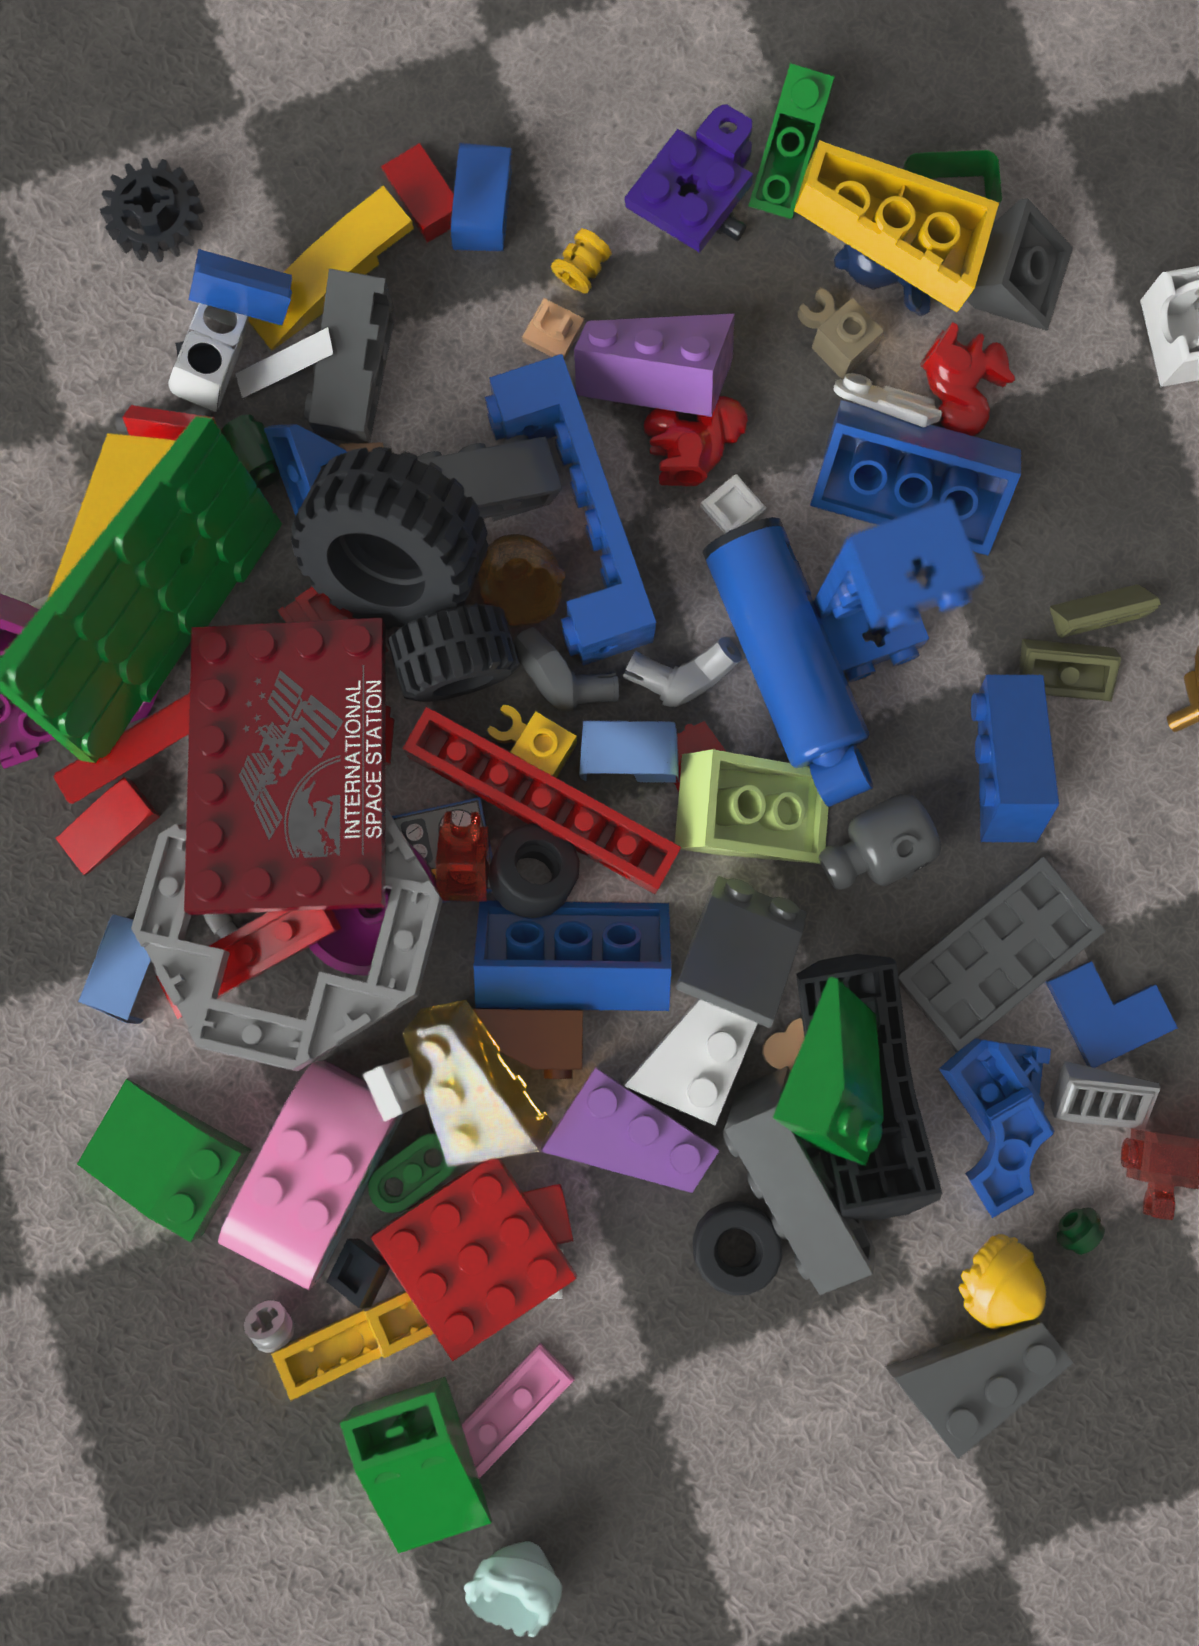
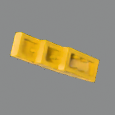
M382 186L340 219L283 272L293 275L290 287L292 296L283 325L249 317L248 322L270 350L273 351L323 314L329 269L363 275L367 274L379 265L377 258L379 254L414 229L412 220L387 189Z

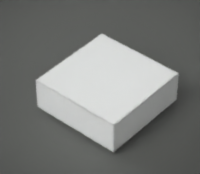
M737 474L702 501L700 505L724 534L753 522L766 511L763 503Z

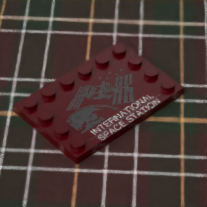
M382 618L192 627L184 912L189 915L386 907V624Z

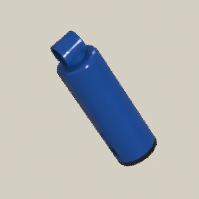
M771 517L750 522L718 537L708 544L702 553L790 764L794 768L810 767L818 793L828 807L873 789V781L868 767L857 748L858 745L869 738V731L813 603L810 588L799 562L796 560L780 518Z

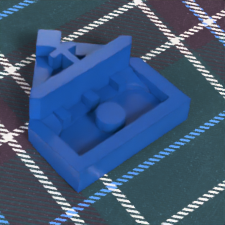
M975 1038L946 1061L939 1070L986 1141L989 1142L990 1124L985 1110L1028 1087L1042 1110H1044L1045 1102L1040 1097L1043 1063H1050L1051 1049Z

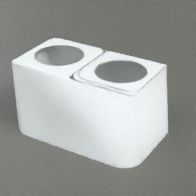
M199 303L189 329L194 331L187 332L169 378L168 385L174 395L214 412L217 410L218 403L219 409L244 343L249 316ZM203 316L235 328L226 334L215 333L206 326ZM198 343H207L214 346L222 358L220 368L210 374H203L194 370L188 362V351L190 348ZM236 345L235 350L230 346Z

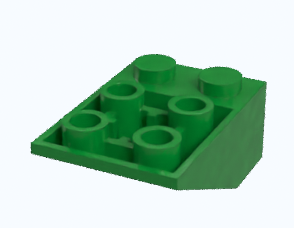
M446 1376L354 1406L342 1419L340 1426L355 1473L398 1553L492 1523Z

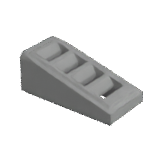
M1064 1061L1050 1105L1054 1118L1078 1123L1145 1129L1159 1094L1160 1085L1159 1083ZM1079 1089L1086 1090L1083 1101L1076 1099ZM1097 1091L1104 1092L1100 1105L1093 1103ZM1115 1093H1122L1118 1108H1111ZM1133 1095H1141L1142 1099L1137 1112H1128Z

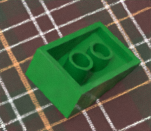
M829 977L772 1118L814 1148L866 1165L870 1152H873L879 1145L882 1135L881 1124L884 1119L876 1014L839 979Z
M126 1079L77 1165L147 1218L185 1240L192 1242L201 1237L206 1231L252 1149L133 1081Z

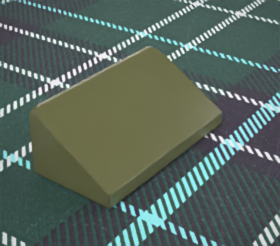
M1136 584L1050 606V611L1058 637L1065 638L1144 618L1158 609L1161 603L1157 596Z
M1022 639L1019 675H1043L1045 692L1049 696L1112 701L1121 656L1113 647Z

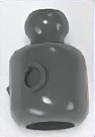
M899 794L855 816L848 827V835L851 842L843 846L832 845L826 847L820 853L819 861L835 889H846L852 886L857 877L866 872L873 882L881 886H887L903 877H906L908 880L911 879L917 870L937 859L942 845L932 818L918 798L910 794Z

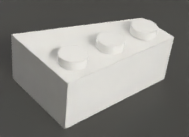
M697 999L623 1085L715 1125L757 1023Z

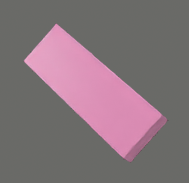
M541 1343L461 1424L478 1478L507 1451L575 1380V1377Z

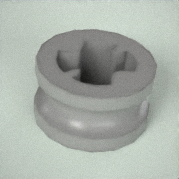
M271 1300L256 1305L249 1312L245 1319L244 1330L258 1350L269 1353L282 1349L290 1341L294 1334L295 1325L294 1320L282 1304ZM272 1322L273 1327L267 1331L266 1325Z

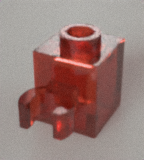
M446 811L443 817V825L439 829L435 862L437 891L443 901H487L490 865L488 827H480L481 818L478 812H471L470 825L457 826L452 821V811Z
M1131 1128V1137L1125 1138L1121 1147V1164L1127 1168L1126 1177L1148 1182V1189L1143 1201V1214L1151 1215L1153 1218L1173 1220L1175 1212L1174 1186L1199 1189V1139Z

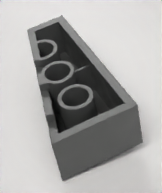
M786 1066L781 1070L779 1069L754 1080L736 1091L724 1129V1139L731 1154L734 1157L740 1156L747 1168V1177L753 1193L759 1199L764 1198L770 1208L771 1220L776 1233L781 1239L787 1238L793 1248L795 1263L799 1273L805 1280L810 1279L818 1294L822 1295L873 1275L876 1249L862 1220L842 1217L827 1152L823 1150L818 1151L817 1148H814L772 1118L791 1073L789 1067Z

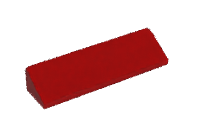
M190 692L124 731L107 756L99 758L96 763L80 761L78 759L56 772L53 778L67 802L70 804L76 803L189 735Z

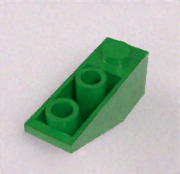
M790 63L749 201V207L792 219L805 172L809 165L833 89L835 76Z

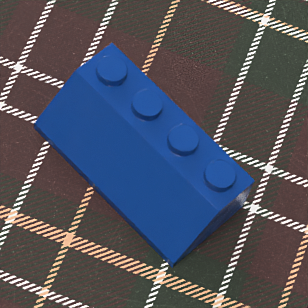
M841 400L828 439L810 506L880 525L952 499L972 551L989 556L1021 476V450L931 424L927 427H921L874 409Z
M479 901L474 955L475 1008L669 1011L672 970L669 903L565 902L563 906L551 915L529 918L510 912L499 901Z

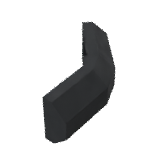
M852 954L819 960L796 974L804 1036L808 1031L829 977L839 979L876 1014L884 1117L881 1124L882 1135L877 1148L870 1152L866 1165L827 1152L842 1217L864 1221L909 1215L941 1200L943 1192L915 1093L908 1056L897 963L892 957L867 954Z

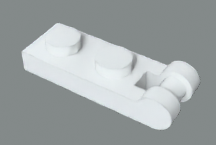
M421 1052L382 1065L363 1074L384 1122L440 1096L435 1083H429L422 1068L426 1066Z

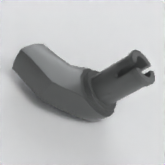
M534 627L526 629L514 639L513 644L518 660L541 694L556 709L572 712L573 708L577 707V704L618 702L619 683L616 672L575 675L559 652Z

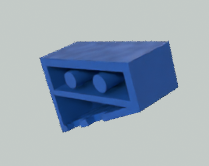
M986 675L979 693H973L971 699V717L973 721H978L975 757L976 762L979 764L981 842H1038L1059 805L1044 676Z

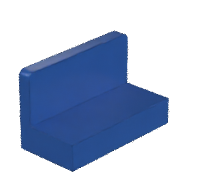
M198 249L188 300L283 325L291 301L292 290L290 287L293 275Z

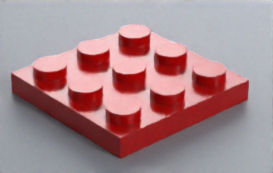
M496 1151L373 1232L370 1237L452 1362L577 1279L576 1272Z

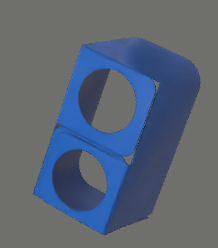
M469 143L459 144L451 218L452 250L504 251L509 203L508 186L510 193L509 173L510 183L512 173V148Z

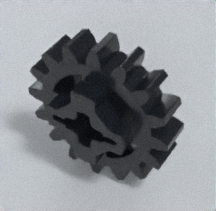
M143 158L142 169L135 171L134 167L127 163L125 164L126 177L122 179L114 174L110 177L116 188L114 191H102V196L109 206L101 208L100 214L105 222L108 223L105 228L112 240H117V244L125 254L133 249L138 260L144 261L148 252H152L157 262H163L164 251L170 250L174 256L178 257L181 255L178 247L181 242L193 246L195 242L190 234V230H202L203 224L198 214L205 212L198 197L200 193L194 181H188L181 167L176 168L172 172L167 160L162 159L157 168H152L148 158ZM161 186L167 187L169 189L164 190L161 188ZM127 226H131L132 229L141 228L145 235L136 233Z

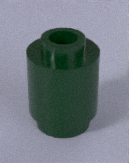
M246 414L228 422L222 428L221 434L224 435L238 456V461L242 462L257 487L264 488L276 482L281 475L266 436L264 424L256 421L253 415Z

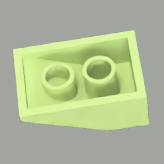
M714 749L682 754L675 844L681 847L680 850L708 854L821 864L819 855L826 848L829 807L826 806L818 793L809 766L794 768L790 763Z

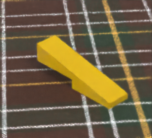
M403 1291L372 1305L371 1308H365L291 1341L282 1349L271 1352V1355L289 1399L292 1401L382 1356L386 1358L434 1333L407 1292Z

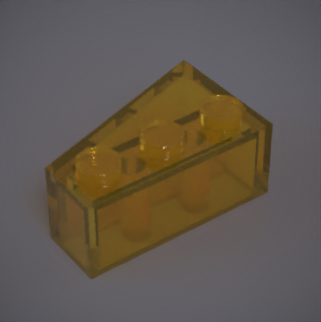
M462 1000L421 1008L404 1030L403 1036L447 1166L539 1152L553 1122L545 1111L540 1113L525 1092L527 1088L525 1082L519 1074L514 1076L500 1057V1047L468 1002Z

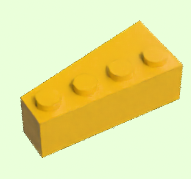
M819 140L806 169L794 211L950 309L958 312L975 289L999 202Z

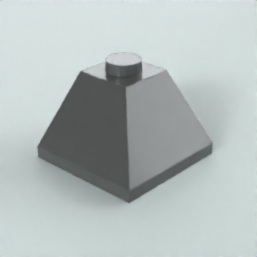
M1028 198L1020 199L993 223L976 286L967 298V301L975 309L1046 331L1050 325L1073 247Z

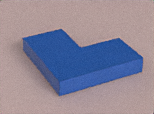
M1092 961L1046 981L1088 1067L1096 1068L1178 1028L1157 985H1150L1112 1003Z

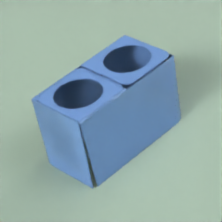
M583 721L579 776L582 780L586 781L587 773L634 774L637 782L676 783V776L679 781V764L675 723L668 721Z
M112 915L78 1002L126 1024H140L143 1022V1019L130 1016V1012L151 959L145 948L139 944L131 929L134 919Z

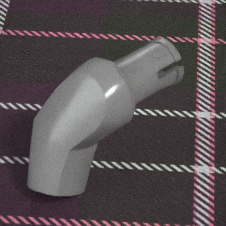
M729 637L720 638L695 658L681 664L680 667L675 666L674 669L635 651L628 663L627 671H625L623 678L661 695L662 705L678 707L697 698L717 684L741 662L742 656L737 646Z

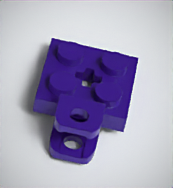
M723 104L715 108L697 129L696 139L677 129L624 197L625 208L700 253L753 184V173L744 168L752 153V143L749 140L752 134V119L729 105ZM725 122H732L737 126V129L733 132L728 127L720 128V126ZM695 184L699 193L697 195L688 193L685 197L680 196V186Z

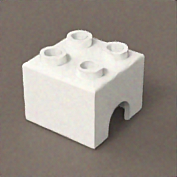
M1199 266L1162 272L1140 300L1160 387L1199 380Z

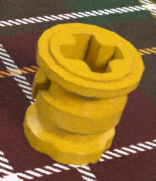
M582 228L574 236L575 243H569L562 253L564 259H555L551 268L556 277L576 291L586 294L592 287L589 278H596L602 269L600 263L607 261L612 253L607 243L598 235Z

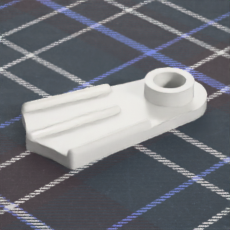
M848 373L844 379H838L835 382L834 392L838 396L921 427H927L940 421L942 412L936 408L935 400L890 386H885L884 388L871 385L872 381L869 378L855 373Z

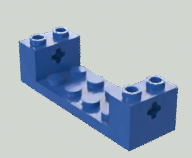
M563 354L489 377L492 395L484 398L495 440L503 438L507 440L518 435H527L529 439L546 436V439L557 436L555 443L563 466L572 464L569 467L572 478L570 486L578 509L587 507V511H585L587 521L585 530L593 552L602 550L603 553L600 556L602 563L600 573L605 589L567 601V617L561 619L563 626L562 634L570 657L579 654L584 666L653 643L656 620Z
M952 499L855 533L847 538L813 603L845 676L847 675L849 682L858 681L876 672L874 665L891 659L893 666H898L919 657L918 649L922 648L929 640L919 612L937 605L941 612L958 608L972 600L970 593L984 580ZM917 578H926L927 583L923 588L919 581L916 582ZM868 630H870L872 635L881 634L883 637L877 646L874 641L865 642L863 637Z

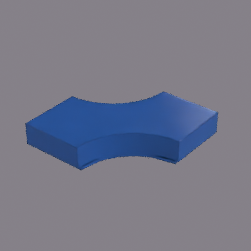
M1028 1087L1021 1089L985 1110L990 1124L989 1144L981 1160L965 1173L992 1218L1034 1195L1030 1181L1031 1163L1040 1145L1055 1132L1037 1099Z

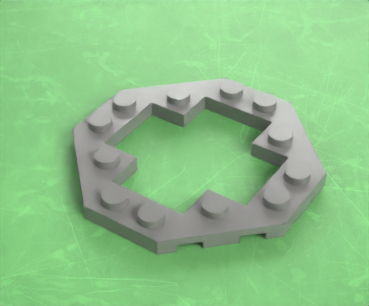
M387 807L386 888H390L391 893L367 983L319 972L306 1020L217 1000L230 953L223 949L184 941L191 915L184 912L186 822L181 825L176 823L158 835L131 929L139 944L145 948L156 968L154 971L172 1003L179 1009L189 1027L187 1030L198 1048L299 1071L419 996L443 900Z

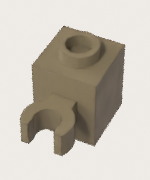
M820 288L816 292L815 300L822 306L823 311L819 313L812 312L803 303L799 307L797 315L801 323L806 327L818 328L812 349L841 379H844L846 374L852 373L876 351L884 330L853 298L836 311L832 295L827 290Z

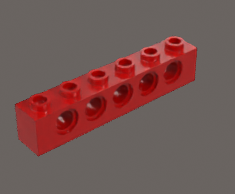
M428 707L425 708L402 748L407 757L526 824H537L551 834L573 844L577 852L653 894L657 893L681 849L677 844Z

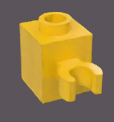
M503 705L500 711L513 721V725L506 732L498 731L490 726L487 730L490 737L498 743H515L510 753L557 778L577 745V736L536 711L526 725L522 722L521 716L515 708Z

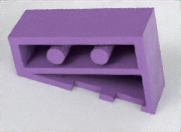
M735 313L587 321L574 348L577 396L712 417L733 357Z
M595 1066L543 1145L541 1152L693 1193L719 1150Z

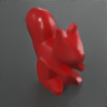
M952 322L946 331L942 330L922 359L920 366L926 371L928 384L933 394L942 401V404L938 407V410L942 412L941 425L945 429L976 436L985 428L990 416L987 398L976 386L981 379H985L997 386L1005 387L1007 383L1015 381V376L1010 371L1008 355L1001 343H991L982 350L984 335L979 333L967 345H963L957 340L959 327L956 323Z
M719 396L712 417L697 415L696 421L680 420L678 411L659 408L654 409L647 416L643 428L645 433L652 437L650 439V445H652L650 447V454L667 456V459L659 463V469L663 471L659 475L660 485L698 486L707 479L709 471L720 462L725 443H735L740 435L745 434L748 416L739 401L727 396Z

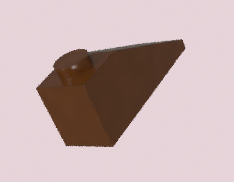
M436 1009V1019L532 1069H544L545 1079H573V1070H582L583 1011Z

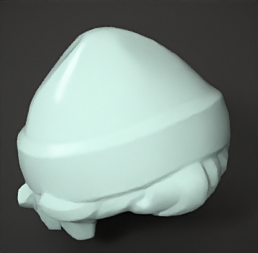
M520 1542L503 1547L480 1563L473 1580L468 1581L464 1586L466 1591L465 1600L474 1613L485 1621L501 1625L507 1630L512 1628L516 1636L519 1637L524 1636L526 1631H529L528 1636L534 1637L540 1629L550 1623L552 1615L561 1599L562 1585L542 1549L532 1542Z

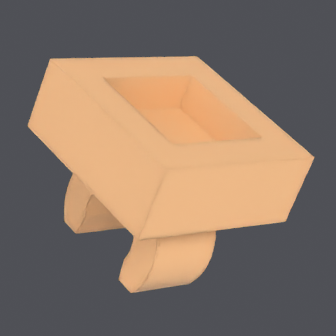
M543 298L524 332L522 340L527 345L551 357L563 354L565 360L584 326V318Z

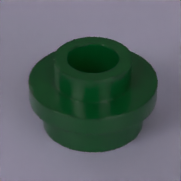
M1090 1207L1070 1210L1059 1222L1057 1241L1064 1249L1073 1250L1076 1254L1081 1255L1090 1252L1101 1242L1105 1234V1228L1101 1224L1100 1215Z

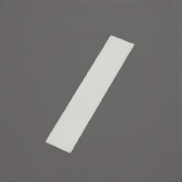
M327 327L235 373L242 398L333 355L329 328Z

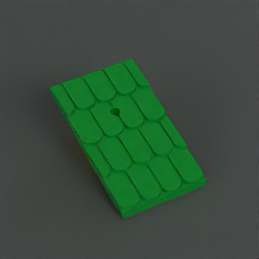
M195 416L176 441L107 433L47 601L0 658V692L80 761L96 763L99 758L107 756L111 752L142 703H150L191 642L192 627H208L237 582L244 583L282 525V522L276 513H273L274 510L260 489L256 488V483L242 462L238 461V456L224 435L220 434V429L213 418Z

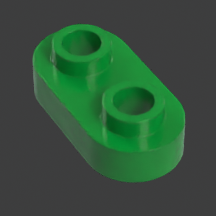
M428 1133L418 1138L379 1167L371 1176L368 1185L369 1196L373 1204L378 1209L387 1213L401 1212L447 1179L455 1170L458 1162V1151L454 1142L444 1134ZM436 1148L441 1151L443 1160L440 1165L431 1166L426 1162L425 1153L428 1149ZM396 1177L402 1181L404 1188L400 1195L395 1196L388 1193L386 1182L389 1178Z

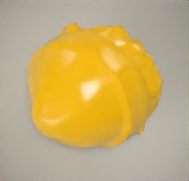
M1004 1234L991 1236L972 1257L973 1265L971 1268L963 1270L961 1278L964 1283H961L958 1289L965 1299L964 1308L970 1315L984 1326L995 1330L1037 1318L1045 1307L1046 1286L1041 1272L1034 1262L1033 1252L1026 1248L1024 1244L1019 1243L1015 1237L1010 1238Z

